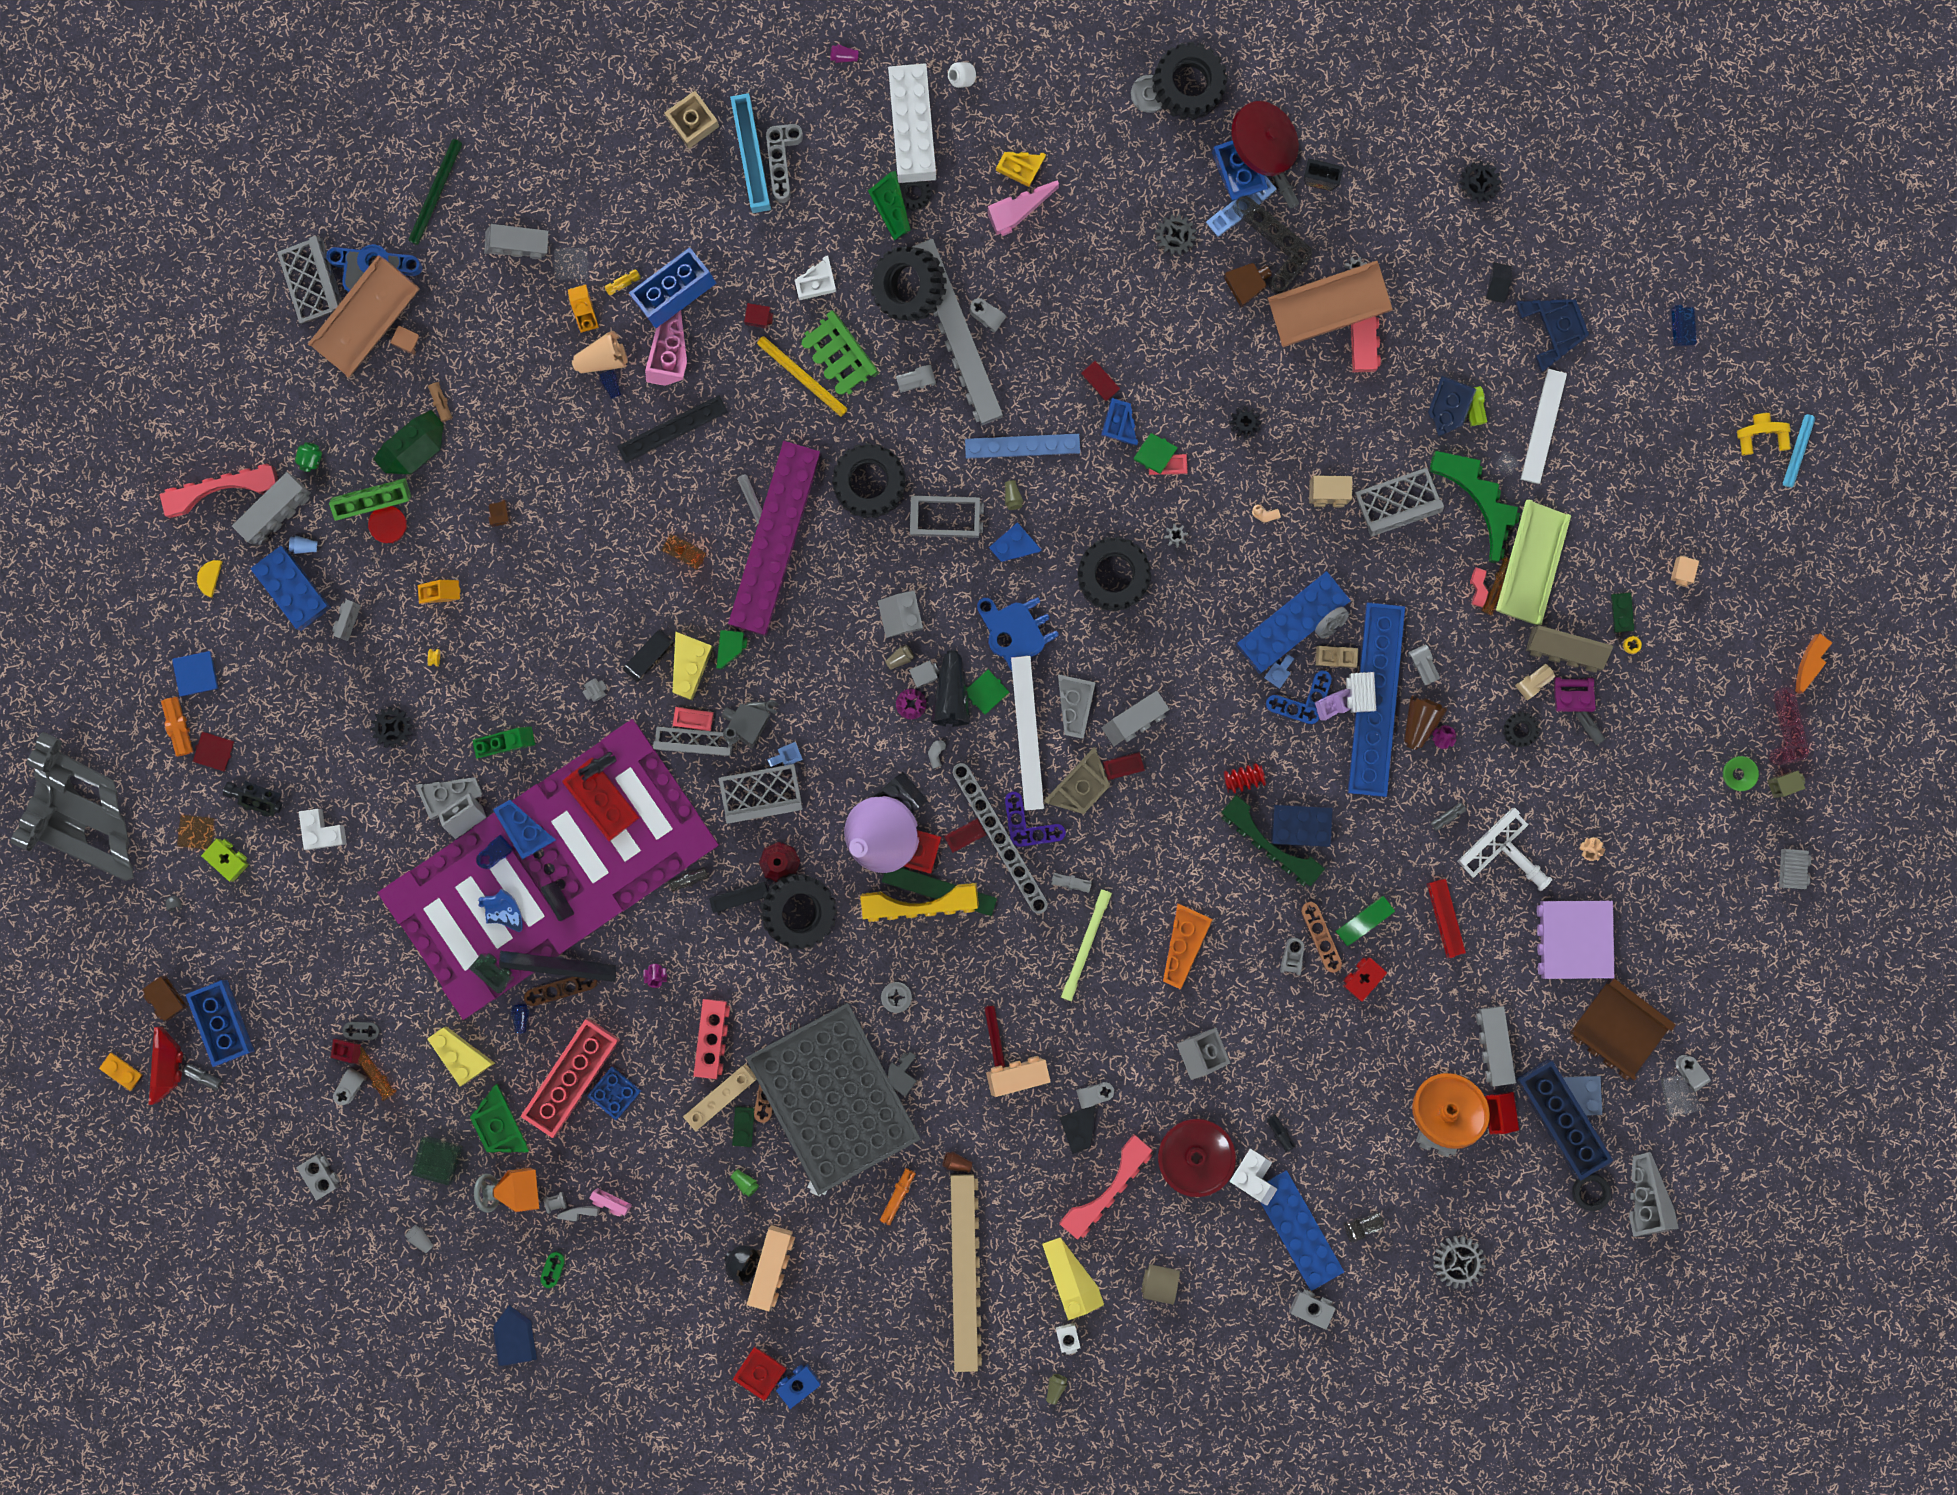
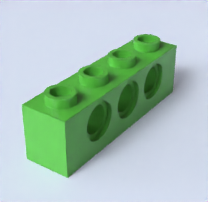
M406 478L332 497L329 505L336 521L408 502L411 498V493Z

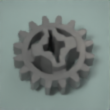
M1171 214L1170 220L1164 217V224L1158 223L1160 229H1157L1155 234L1159 236L1155 238V241L1160 242L1158 248L1164 247V254L1170 251V256H1173L1174 252L1181 256V251L1187 254V247L1193 248L1192 242L1196 241V237L1192 235L1196 233V229H1191L1193 222L1188 224L1187 217L1182 220L1180 214L1177 218H1174L1173 214ZM1166 228L1168 235L1163 238V231ZM1173 232L1175 234L1179 233V237H1172ZM1188 232V240L1185 242L1183 236ZM1170 244H1174V245H1177L1178 247H1172V246H1169V245H1170Z

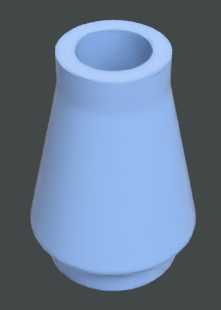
M295 535V537H290L289 552H294V554L317 552L318 541Z

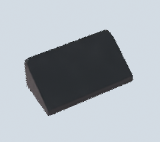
M556 882L541 887L540 890L558 921H564L574 915L572 908Z

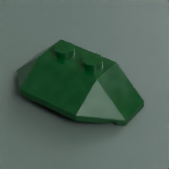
M432 410L412 419L382 445L373 460L385 474L412 475L441 450L444 424Z

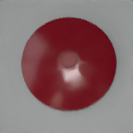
M1253 101L1236 113L1231 128L1232 140L1238 155L1248 167L1262 175L1275 176L1285 172L1294 164L1299 150L1298 136L1291 120L1280 108L1269 102Z
M1188 1119L1179 1122L1169 1129L1159 1146L1158 1165L1163 1178L1174 1190L1186 1196L1204 1197L1219 1191L1229 1181L1235 1168L1236 1154L1230 1137L1220 1126L1208 1120Z

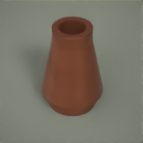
M952 1151L951 1153L946 1152L942 1166L946 1167V1170L969 1173L972 1161Z

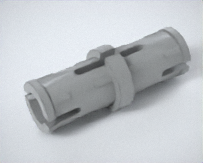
M1053 873L1051 885L1066 887L1071 891L1075 889L1089 893L1091 881L1075 878L1074 875L1065 876Z

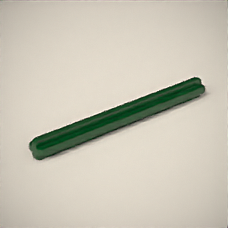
M452 139L408 239L412 244H419L461 149L462 143L457 139Z

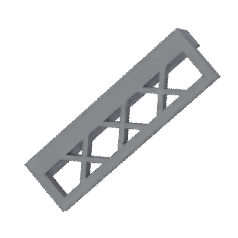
M657 727L653 749L731 756L732 744L728 743V748L717 745L715 741L723 736V732ZM660 731L669 732L673 738L669 742H660ZM682 733H688L692 740L688 744H681L677 737ZM701 735H707L711 742L704 746L700 745L696 739ZM710 735L717 737L715 739H712Z

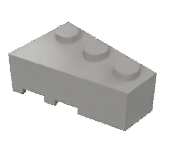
M491 224L485 232L484 254L511 255L514 257L530 256L532 259H541L547 254L548 231Z
M1155 691L1101 728L1112 745L1116 746L1123 740L1128 742L1136 737L1135 732L1139 730L1144 732L1150 728L1152 721L1155 720L1157 723L1166 717L1164 713L1170 709L1159 692Z

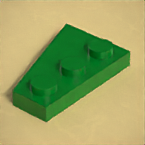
M892 171L870 188L868 192L895 241L908 233L910 226L896 171Z

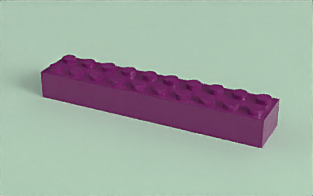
M783 441L728 622L730 626L767 636L821 457L820 451Z

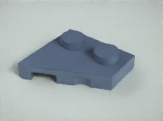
M1600 1076L1563 1077L1585 1115H1602Z

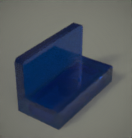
M1675 305L1671 308L1673 345H1696L1694 308H1683V305Z

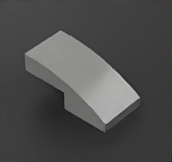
M583 1206L572 1208L558 1214L557 1219L578 1221L579 1214L598 1216L600 1207Z

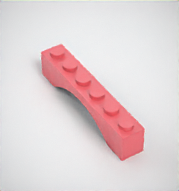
M269 464L259 465L258 469L240 470V474L232 475V473L221 475L220 479L208 478L202 480L200 484L183 485L184 488L166 489L165 493L160 494L164 515L168 518L188 514L202 498L221 489L244 488L263 495L278 481L276 469L273 466H269Z
M1133 1134L1121 1150L1120 1167L1110 1187L1094 1201L1071 1208L1059 1222L1060 1225L1077 1240L1080 1236L1084 1238L1090 1231L1088 1228L1092 1222L1096 1223L1103 1215L1100 1212L1105 1207L1109 1208L1115 1201L1113 1197L1117 1192L1122 1193L1127 1187V1180L1130 1177L1133 1179L1139 1173L1140 1169L1138 1167L1150 1160L1153 1150Z

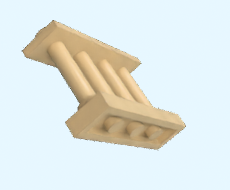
M745 1063L683 1116L695 1132L756 1080L751 1068Z

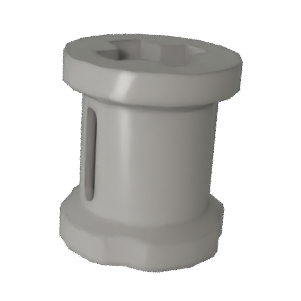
M563 1192L549 1198L547 1196L543 1197L548 1214L552 1210L567 1208Z

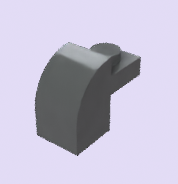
M911 1051L908 1054L903 1053L898 1060L901 1063L899 1066L892 1062L888 1071L891 1085L904 1096L908 1094L917 1082L914 1077L905 1071L916 1057Z

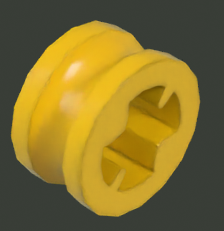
M1635 636L1628 637L1623 643L1624 650L1629 654L1637 653L1642 647L1641 640ZM1636 641L1637 648L1630 650L1628 642Z
M429 649L428 666H432V664L439 666V649H436V651Z

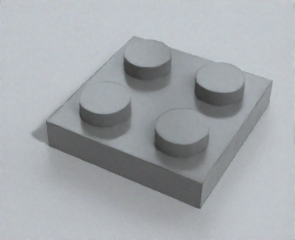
M347 599L345 603L341 604L339 614L341 615L339 620L334 623L332 629L334 632L333 636L345 641L349 640L361 605Z

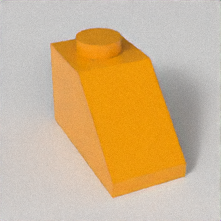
M437 580L418 585L419 604L459 600V580Z

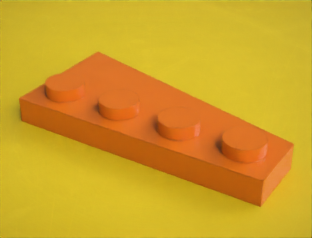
M1177 903L1163 982L1182 989L1213 919Z

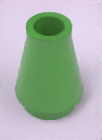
M739 1169L730 1177L742 1194L748 1197L752 1196L759 1188L755 1179L744 1174Z

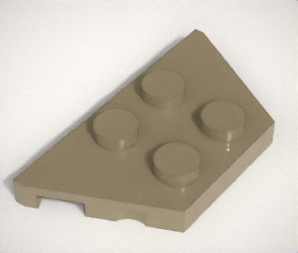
M1095 747L1044 800L1045 803L1085 814L1110 787Z

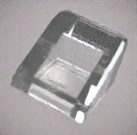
M1504 450L1494 466L1510 476L1520 460Z

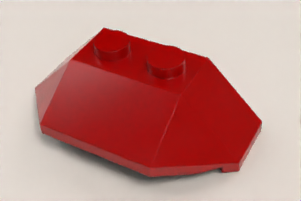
M162 1026L154 1027L148 1105H154L161 1101L178 1086V1082L182 1078V1072L179 1071V1063L183 1061V1052L180 1051V1046Z

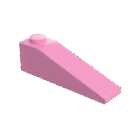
M1058 180L1037 187L1033 190L1034 193L1032 194L1026 191L1014 200H1012V197L988 206V217L996 235L1001 234L1005 236L1011 233L1013 228L1059 188Z
M681 310L656 328L645 370L646 382L666 386L681 381L684 378L687 356Z

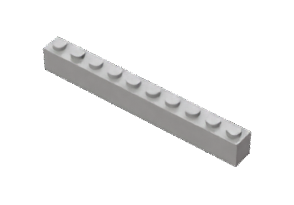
M933 239L912 246L931 252L933 257L938 258L940 261L939 267L944 268ZM944 268L943 278L947 280V284H944L946 294L942 295L941 299H943L941 305L936 306L937 311L933 315L934 317L938 316L940 323L937 325L941 335L944 333L946 335L947 341L944 342L948 352L952 351L954 358L951 359L955 370L959 369L961 376L958 377L962 387L966 386L968 393L965 395L969 405L973 404L975 411L972 413L976 423L980 421L982 426L1003 418V414Z

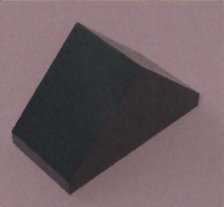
M1493 262L1486 300L1505 303L1512 281V266Z

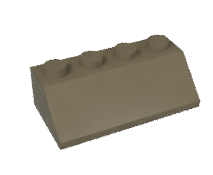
M1538 625L1531 629L1526 651H1529L1530 655L1541 658L1544 655L1549 657V661L1560 663V660L1567 662V665L1570 667L1578 668L1580 665L1586 667L1585 670L1588 672L1597 673V670L1601 671L1604 669L1613 646Z

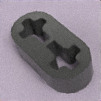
M348 1022L342 1030L343 1035L347 1039L374 1040L378 1038L381 1032L380 1027L373 1022ZM353 1025L354 1029H360V1033L356 1032L353 1033V1036H350L351 1034L347 1032V1029ZM370 1026H372L376 1033L370 1037L369 1033H363V1029H370Z

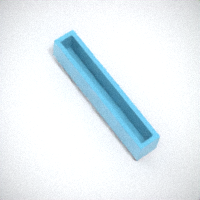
M747 93L731 96L752 213L771 210L750 95Z

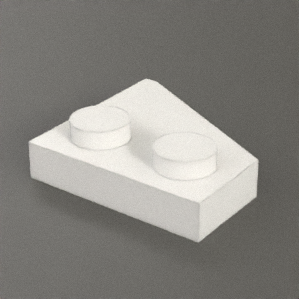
M825 256L823 261L815 267L812 266L805 274L795 280L799 300L836 292L828 256Z

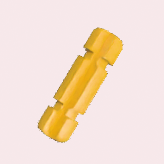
M634 269L629 272V275L625 274L614 280L613 284L605 285L608 295H613L616 293V290L620 291L632 284V281H638L641 278L638 271Z

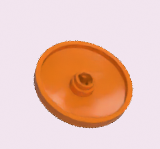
M1451 1073L1434 1075L1421 1084L1413 1098L1412 1110L1418 1128L1429 1140L1437 1145L1451 1149L1465 1148L1474 1144L1487 1129L1490 1115L1487 1100L1473 1082L1460 1075Z

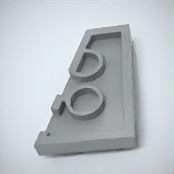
M476 778L416 785L431 820L438 818L439 813L468 793L475 799L484 796Z

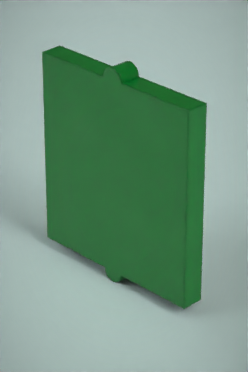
M1150 433L1135 455L1134 460L1144 465L1146 469L1149 468L1161 475L1178 447L1167 442L1165 438L1161 439Z
M989 670L983 673L966 689L972 704L976 705L984 715L1009 693L1000 683L1001 680L997 679Z

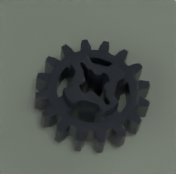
M1482 161L1479 162L1478 166L1473 162L1471 168L1467 166L1464 169L1465 172H1462L1460 175L1463 178L1459 181V184L1463 185L1460 192L1465 191L1464 197L1470 196V202L1477 199L1478 204H1480L1482 199H1484L1487 203L1489 197L1493 199L1496 196L1494 192L1498 193L1500 190L1497 187L1501 184V181L1497 180L1500 173L1495 174L1496 167L1490 169L1489 162L1486 166H1483ZM1476 171L1474 177L1468 178L1471 173ZM1479 177L1481 179V182H1484L1482 186L1479 182H1477ZM1492 187L1489 192L1484 194L1485 188Z
M388 707V712L381 709L382 714H375L377 720L371 721V723L375 724V727L370 728V730L376 733L372 737L379 738L378 744L384 742L385 748H388L390 744L393 749H396V744L402 747L403 740L409 741L407 735L413 734L409 731V728L414 726L408 723L411 717L405 718L407 712L403 711L400 713V708L397 707L395 711H393L392 707ZM389 715H396V717L390 720L386 718ZM402 723H404V731H401ZM380 724H382V732H380ZM389 724L394 725L395 731H389ZM391 736L398 737L396 740H388Z

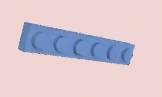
M1079 434L965 439L966 459L1080 454Z

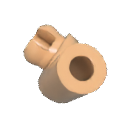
M1261 505L1253 507V516L1264 523L1281 518L1278 509L1268 512Z

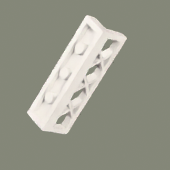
M1516 808L1508 811L1457 861L1473 878L1502 851L1501 847L1503 845L1507 846L1505 844L1507 841H1512L1528 826ZM1515 818L1522 824L1518 830H1509V824ZM1500 832H1506V841L1503 844L1495 843V837ZM1487 845H1493V854L1490 857H1482V850ZM1472 859H1479V867L1473 872L1467 864Z

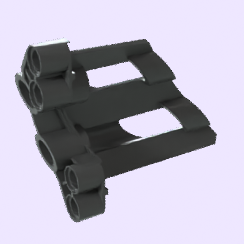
M42 732L37 738L35 750L31 752L27 760V765L35 768L34 777L37 782L34 796L29 800L27 809L19 821V828L12 835L11 844L30 852L37 842L40 841L124 881L133 879V866L128 856V845L130 846L124 816L121 815L119 810L118 792L114 780L61 753L62 740ZM72 775L98 787L102 806L80 796L74 789L70 776ZM87 826L109 836L112 855L88 845L85 838V828Z

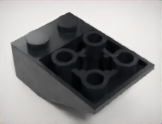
M904 772L892 779L874 796L894 798L903 803L912 814L928 801Z

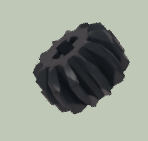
M1244 406L1243 412L1237 408V414H1231V418L1234 420L1229 421V425H1235L1231 428V432L1238 430L1236 437L1243 433V438L1247 439L1248 433L1251 437H1254V431L1259 432L1260 428L1256 425H1261L1262 421L1256 420L1260 414L1256 413L1253 415L1254 408L1247 412V406ZM1244 418H1246L1247 422H1250L1247 427L1244 426V423H1241Z

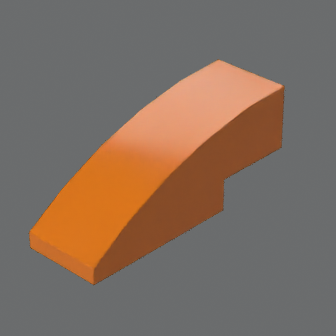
M1816 634L1802 657L1796 679L1795 691L1798 694L1806 690L1827 663L1821 657L1832 642L1822 634Z

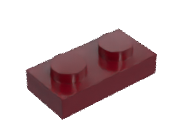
M333 1039L330 1058L358 1064L361 1044Z

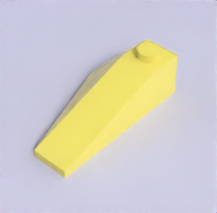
M1057 1238L1043 1243L1042 1245L1068 1320L1088 1314L1103 1306L1104 1303L1097 1284L1061 1238Z

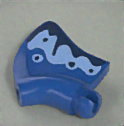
M500 889L494 896H485L478 899V906L485 907L486 924L498 923L517 932L522 931L521 911L515 899L507 891Z

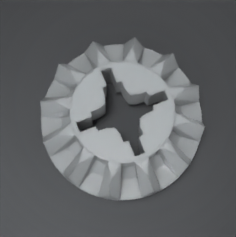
M890 983L882 991V1004L890 1012H903L911 1004V991L903 983ZM896 989L900 996L905 997L898 1001L897 1006L894 999L888 998L895 994Z

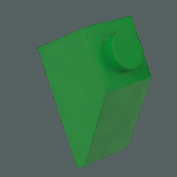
M720 631L717 669L722 670L743 653V648L747 649L748 637H745L744 632Z

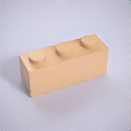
M1039 1056L1030 1057L1028 1062L1021 1063V1061L1009 1063L1010 1066L1005 1068L996 1066L991 1068L990 1072H986L990 1092L994 1097L1050 1083L1046 1060L1039 1058Z

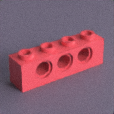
M703 999L694 1077L717 1079L718 1075H722L723 1064L720 1063V1058L724 1056L726 1047L725 1044H722L723 1036L726 1037L728 1025H725V1017H729L730 1006H727V1001ZM716 1014L719 1016L720 1022L718 1025L711 1024V1015ZM709 1034H715L717 1036L718 1040L716 1044H710L708 1042L707 1038ZM707 1053L714 1054V1063L706 1062L705 1056Z

